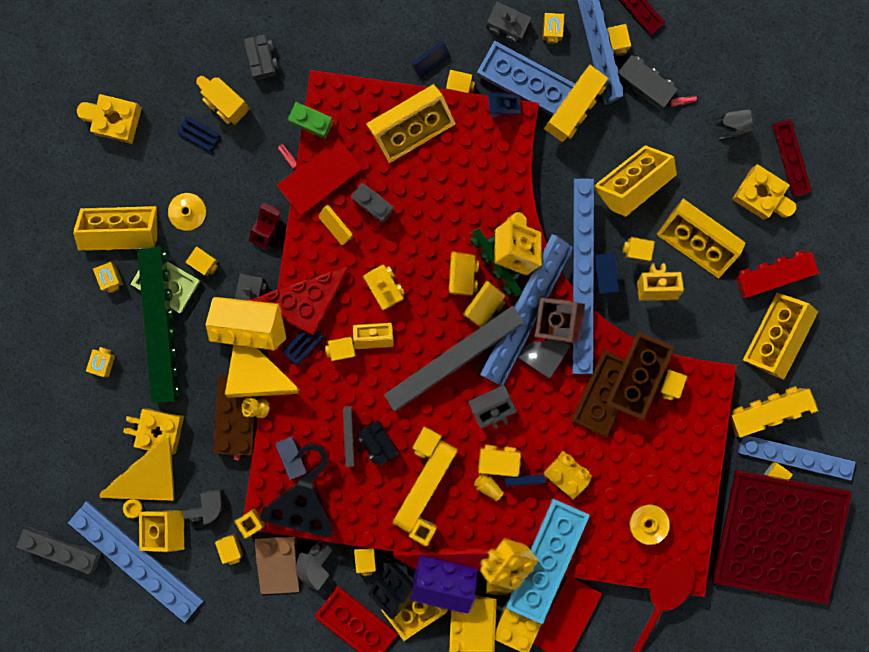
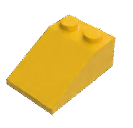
M410 598L394 619H390L382 609L381 611L403 641H405L444 615L448 609L414 602Z

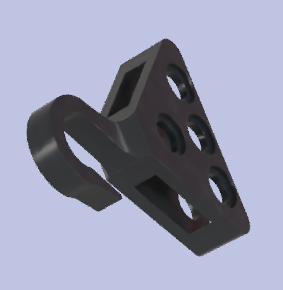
M310 442L300 448L298 454L291 460V463L302 457L305 452L314 450L321 455V464L264 506L259 517L263 522L327 538L332 535L335 524L314 480L325 470L329 462V455L323 445ZM298 497H305L307 499V503H300L298 501ZM280 510L283 513V517H277L274 511ZM299 515L302 517L303 521L297 522L294 520L293 516ZM318 520L321 522L322 526L316 527L313 525L312 521Z

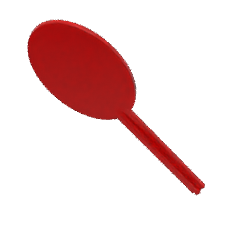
M684 559L669 561L656 573L650 588V596L655 609L632 652H641L663 610L676 608L689 596L694 585L695 575L693 567L688 561Z

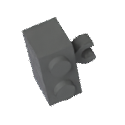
M496 2L486 27L493 34L499 35L501 33L506 36L507 40L513 43L517 41L521 43L530 24L531 17Z
M240 274L235 299L248 301L249 299L262 296V294L266 293L267 283H264L265 279Z
M504 385L468 401L480 428L492 423L494 428L497 429V421L503 420L507 424L506 416L517 412Z

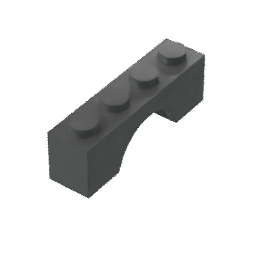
M31 526L23 529L17 544L19 549L87 574H91L96 570L102 552L85 546L62 542L50 536L49 533Z

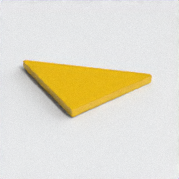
M233 345L225 391L227 398L299 393V389L258 348Z
M167 434L164 439L148 450L142 458L133 463L127 471L118 476L105 490L103 489L99 497L174 501L175 492L170 434Z

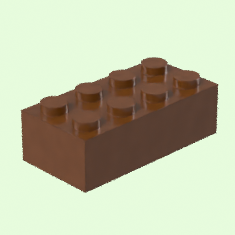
M217 376L213 454L253 455L257 418L255 416L245 417L242 413V404L245 398L249 397L257 400L258 396L227 398L225 391L228 376Z

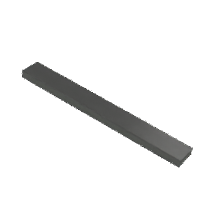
M510 307L384 394L394 411L399 410L525 322L515 307Z

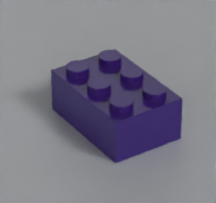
M420 555L414 573L411 601L469 614L475 600L477 569Z

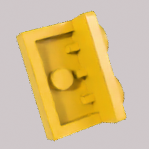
M563 451L544 472L547 478L572 499L588 486L592 478L587 469L581 467L574 461L572 456Z

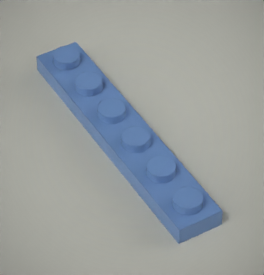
M748 435L741 437L738 449L740 454L847 480H852L856 463L855 461Z

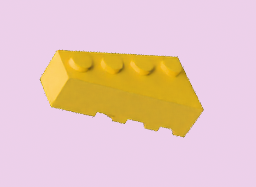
M797 386L786 389L785 394L779 395V393L769 395L766 401L756 400L749 403L750 407L743 409V406L733 409L729 415V420L735 436L743 437L764 430L766 425L771 427L781 424L785 418L790 420L802 417L801 412L804 411L817 412L818 409L810 389H797Z

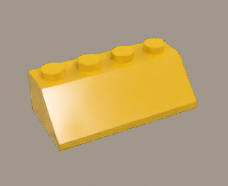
M433 84L368 122L367 126L387 161L391 163L456 123L443 95Z
M645 145L595 184L594 190L611 211L626 217L677 175L675 158L672 155Z
M682 199L656 234L718 279L741 255L746 242L685 199Z
M157 207L81 208L73 231L78 250H128L155 247L157 241Z
M776 293L743 361L784 380L819 311L809 303Z
M214 297L212 299L205 324L210 342L275 350L286 340L280 304Z
M475 595V600L469 614L451 610L449 652H494L496 599Z

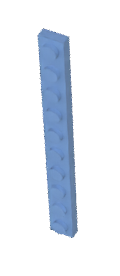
M594 179L573 180V302L584 303L585 310L580 343L573 342L572 374H593Z

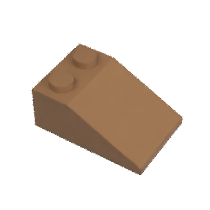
M286 535L258 536L255 539L261 594L300 592L299 577L296 572V562L298 559L297 537Z

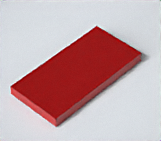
M338 138L277 184V186L298 214L302 216L363 169Z
M566 577L536 635L533 645L547 652H572L602 592L576 578Z
M339 585L314 616L358 652H385L398 635L397 631Z

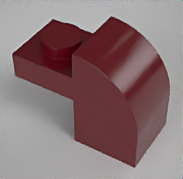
M263 203L260 207L258 220L251 229L249 242L266 249L280 224L281 211L274 206Z

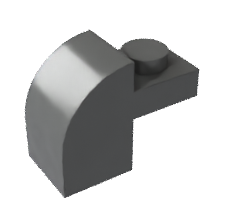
M223 489L200 493L202 507L184 510L183 519L189 518L190 521H199L203 517L204 524L215 520L221 514L224 507Z
M317 542L312 546L308 554L300 553L298 556L296 572L300 580L307 587L319 590L329 577V574L321 566L332 551L328 545Z

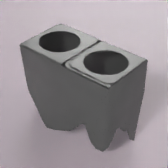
M751 109L722 114L724 115L723 117L713 118L723 119V124L738 129L735 132L721 134L724 137L719 139L741 137L754 129Z

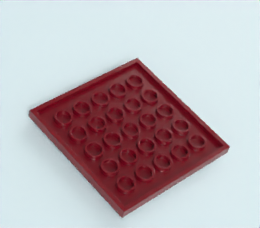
M735 469L712 579L713 583L828 604L852 492L845 489Z

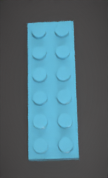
M552 499L531 547L532 553L539 562L524 579L522 585L516 591H512L506 605L507 609L543 624L590 516L589 514Z

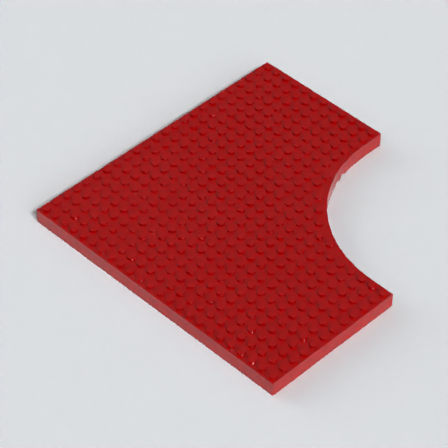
M310 70L305 106L332 117L333 124L326 140L301 129L295 171L338 138L363 170L302 216L298 214L290 203L277 290L290 287V285L302 281H308L344 267L348 268V272L317 330L324 339L298 366L283 351L303 330L283 321L286 340L275 350L268 349L267 358L299 389V393L261 396V399L268 401L269 412L265 418H258L244 515L253 509H256L260 514L264 506L306 475L303 474L289 479L275 444L294 436L299 450L307 443L316 442L323 445L328 452L329 462L325 470L314 481L335 524L334 531L330 537L326 538L264 522L265 526L258 530V532L388 551L400 550L401 552H411V550L427 549L426 552L438 551V549L466 551L467 548H482L481 551L493 550V548H497L504 538L527 545L531 550L551 501L555 499L590 515L563 576L650 589L656 573L662 566L675 559H684L692 565L695 575L694 585L689 595L705 597L736 365L672 354L666 370L687 376L680 398H673V401L661 397L662 393L656 391L644 421L619 410L607 437L571 421L592 374H572L573 342L567 341L562 342L567 343L570 347L550 378L517 357L504 383L517 412L506 416L507 424L503 420L497 421V429L494 428L492 423L480 428L468 402L501 386L480 375L481 372L474 370L481 354L399 410L394 411L384 394L480 329L479 326L464 317L463 314L486 282H489L505 295L503 300L506 303L500 311L495 310L492 315L494 318L510 307H515L521 296L519 295L513 300L511 297H507L503 291L504 286L500 280L497 281L493 277V270L489 264L486 265L481 259L482 254L478 248L475 249L472 246L469 235L479 228L488 239L495 235V229L505 223L507 218L519 212L526 217L527 227L541 232V255L547 245L537 215L532 183L533 141L539 103L520 100V115L492 118L488 105V95L437 88L443 95L456 124L389 163L375 141L367 123L428 87ZM362 183L394 207L393 212L384 223H380L374 216L368 214V211H365L356 202H353L352 195ZM326 205L330 206L353 234V238L344 245L339 243L318 217ZM452 252L475 255V260L479 261L478 272H474V280H477V292H473L472 296L449 295ZM383 264L385 268L390 267L395 275L392 280L395 285L400 284L405 293L402 295V301L384 311L363 277ZM561 271L548 299L573 302V286ZM533 272L527 276L524 275L516 281L522 292ZM594 309L593 371L603 350L626 360L635 339L605 320ZM537 320L523 348L535 341L547 340V338L535 337ZM392 323L393 347L355 349L356 357L332 361L331 357H327L326 346H329L328 341L353 337V325ZM307 333L289 353L292 355L311 334ZM315 336V337L304 347V349L295 357L296 360H297V359L306 351V349L318 338V336ZM352 406L355 465L351 467L346 466L343 408ZM380 420L399 451L397 456L381 466H378L377 463H372L368 456L370 453L367 446L363 448L358 440V437H360L359 432ZM424 426L441 435L440 440L457 449L455 456L420 514V517L436 525V530L427 546L409 537L410 533L393 524L397 513L430 458L428 456L425 458L420 457L414 453L415 449L413 448ZM485 445L497 446V450H504L505 447L516 448V451L521 453L519 475L544 474L545 470L563 451L572 456L574 461L587 469L592 476L588 486L574 499L569 497L546 476L544 484L507 486L504 481V476L506 475L489 474L504 492L497 501L478 491L474 485L476 479L482 474L478 472L480 448H485ZM314 450L307 451L302 456L308 473L322 462L321 455ZM298 497V501L300 503H307V499L305 497ZM655 505L667 514L670 524L669 531L666 537L659 543L644 544L633 536L630 530V519L639 507ZM280 510L274 511L277 517H283V513ZM294 515V516H293V518H294L295 521H297V522H302V521H303V519H302L301 516H299V515ZM313 520V521H312V523H313L314 526H316V527H321V526H322V524H321L320 521H318V520ZM651 520L645 522L646 527L652 525Z

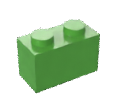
M295 102L288 118L291 125L325 140L333 124L332 117L298 102Z

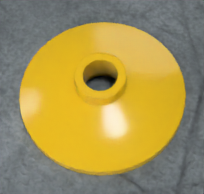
M183 193L171 201L168 208V216L176 228L183 231H191L198 228L205 220L206 207L198 196L191 193ZM184 208L189 209V213L186 215L183 214Z
M644 505L632 514L630 530L639 542L649 545L656 544L662 541L668 534L669 519L661 508L655 505ZM647 520L652 522L650 527L645 526Z

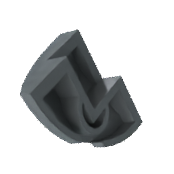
M547 339L541 342L535 341L524 347L520 351L518 358L550 378L570 345L554 339Z

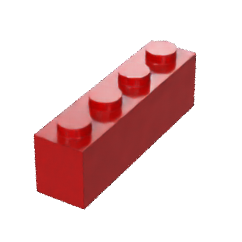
M805 250L793 253L794 257L787 259L786 256L775 259L776 263L769 265L768 262L757 265L758 269L751 271L750 268L739 271L740 275L736 276L735 280L741 298H747L818 274L819 271L812 251L805 253Z

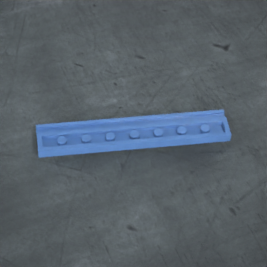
M578 0L594 67L608 77L604 84L607 87L601 94L604 105L611 104L623 97V87L620 84L618 67L615 65L614 52L610 45L609 32L604 21V12L601 9L599 0Z
M551 236L541 255V266L533 271L515 306V309L525 323L496 343L480 374L501 386L504 385L538 318L540 297H549L574 248L558 236Z
M86 501L68 522L69 525L184 623L204 601L147 551H139V544L90 502Z

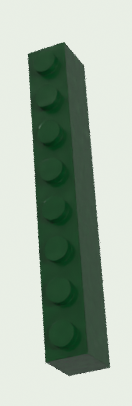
M165 247L138 248L151 403L174 402L181 396V387L177 383L179 367L176 366L175 358H177L178 352L177 347H174L176 331L172 327L174 310L170 308L172 290L169 289L168 281L171 279L170 271L167 270L169 254Z

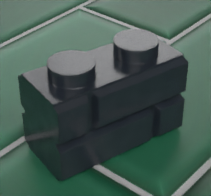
M380 420L359 432L360 437H358V440L363 448L367 446L370 453L368 456L373 464L377 463L378 466H381L399 454L398 449Z

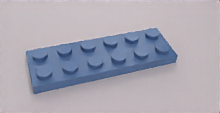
M496 41L493 42L476 74L511 94L519 95V98L524 101L539 103L538 108L552 116L575 85V83Z

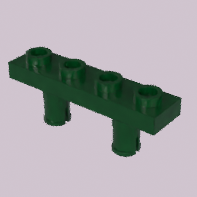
M479 228L474 230L469 235L472 246L475 249L478 248L482 254L481 259L486 265L489 264L493 270V277L497 281L500 280L507 297H511L512 300L522 294V290L516 281L523 277L524 274L514 270L508 271L506 267L495 263V235L487 239Z

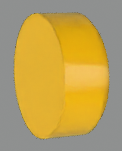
M130 499L123 505V513L128 518H137L139 512H143V504L138 499Z

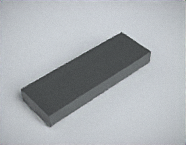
M352 406L343 408L346 466L351 467L355 465Z

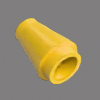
M482 473L474 483L478 491L495 501L499 500L504 493L489 474Z

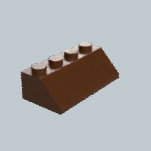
M637 332L606 404L644 421L675 347Z

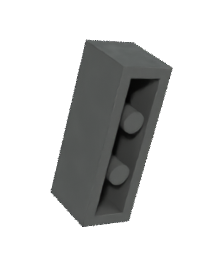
M631 55L618 72L619 80L661 111L678 89L671 80L662 78L656 69L646 66L640 57Z

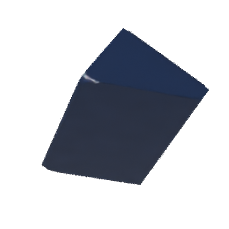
M443 41L439 42L412 62V68L420 78L450 57Z
M294 436L275 443L289 479L308 473L302 457L291 463V460L299 452Z

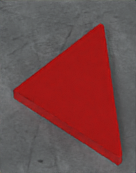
M344 267L308 281H302L290 285V287L263 294V296L249 299L248 301L280 304L283 321L314 336L342 284L348 268Z
M467 548L466 551L438 549V551L426 552L427 549L411 550V552L395 550L393 557L416 569L421 555L476 568L478 572L482 567V560L490 558L488 554L490 550L481 551L482 548Z

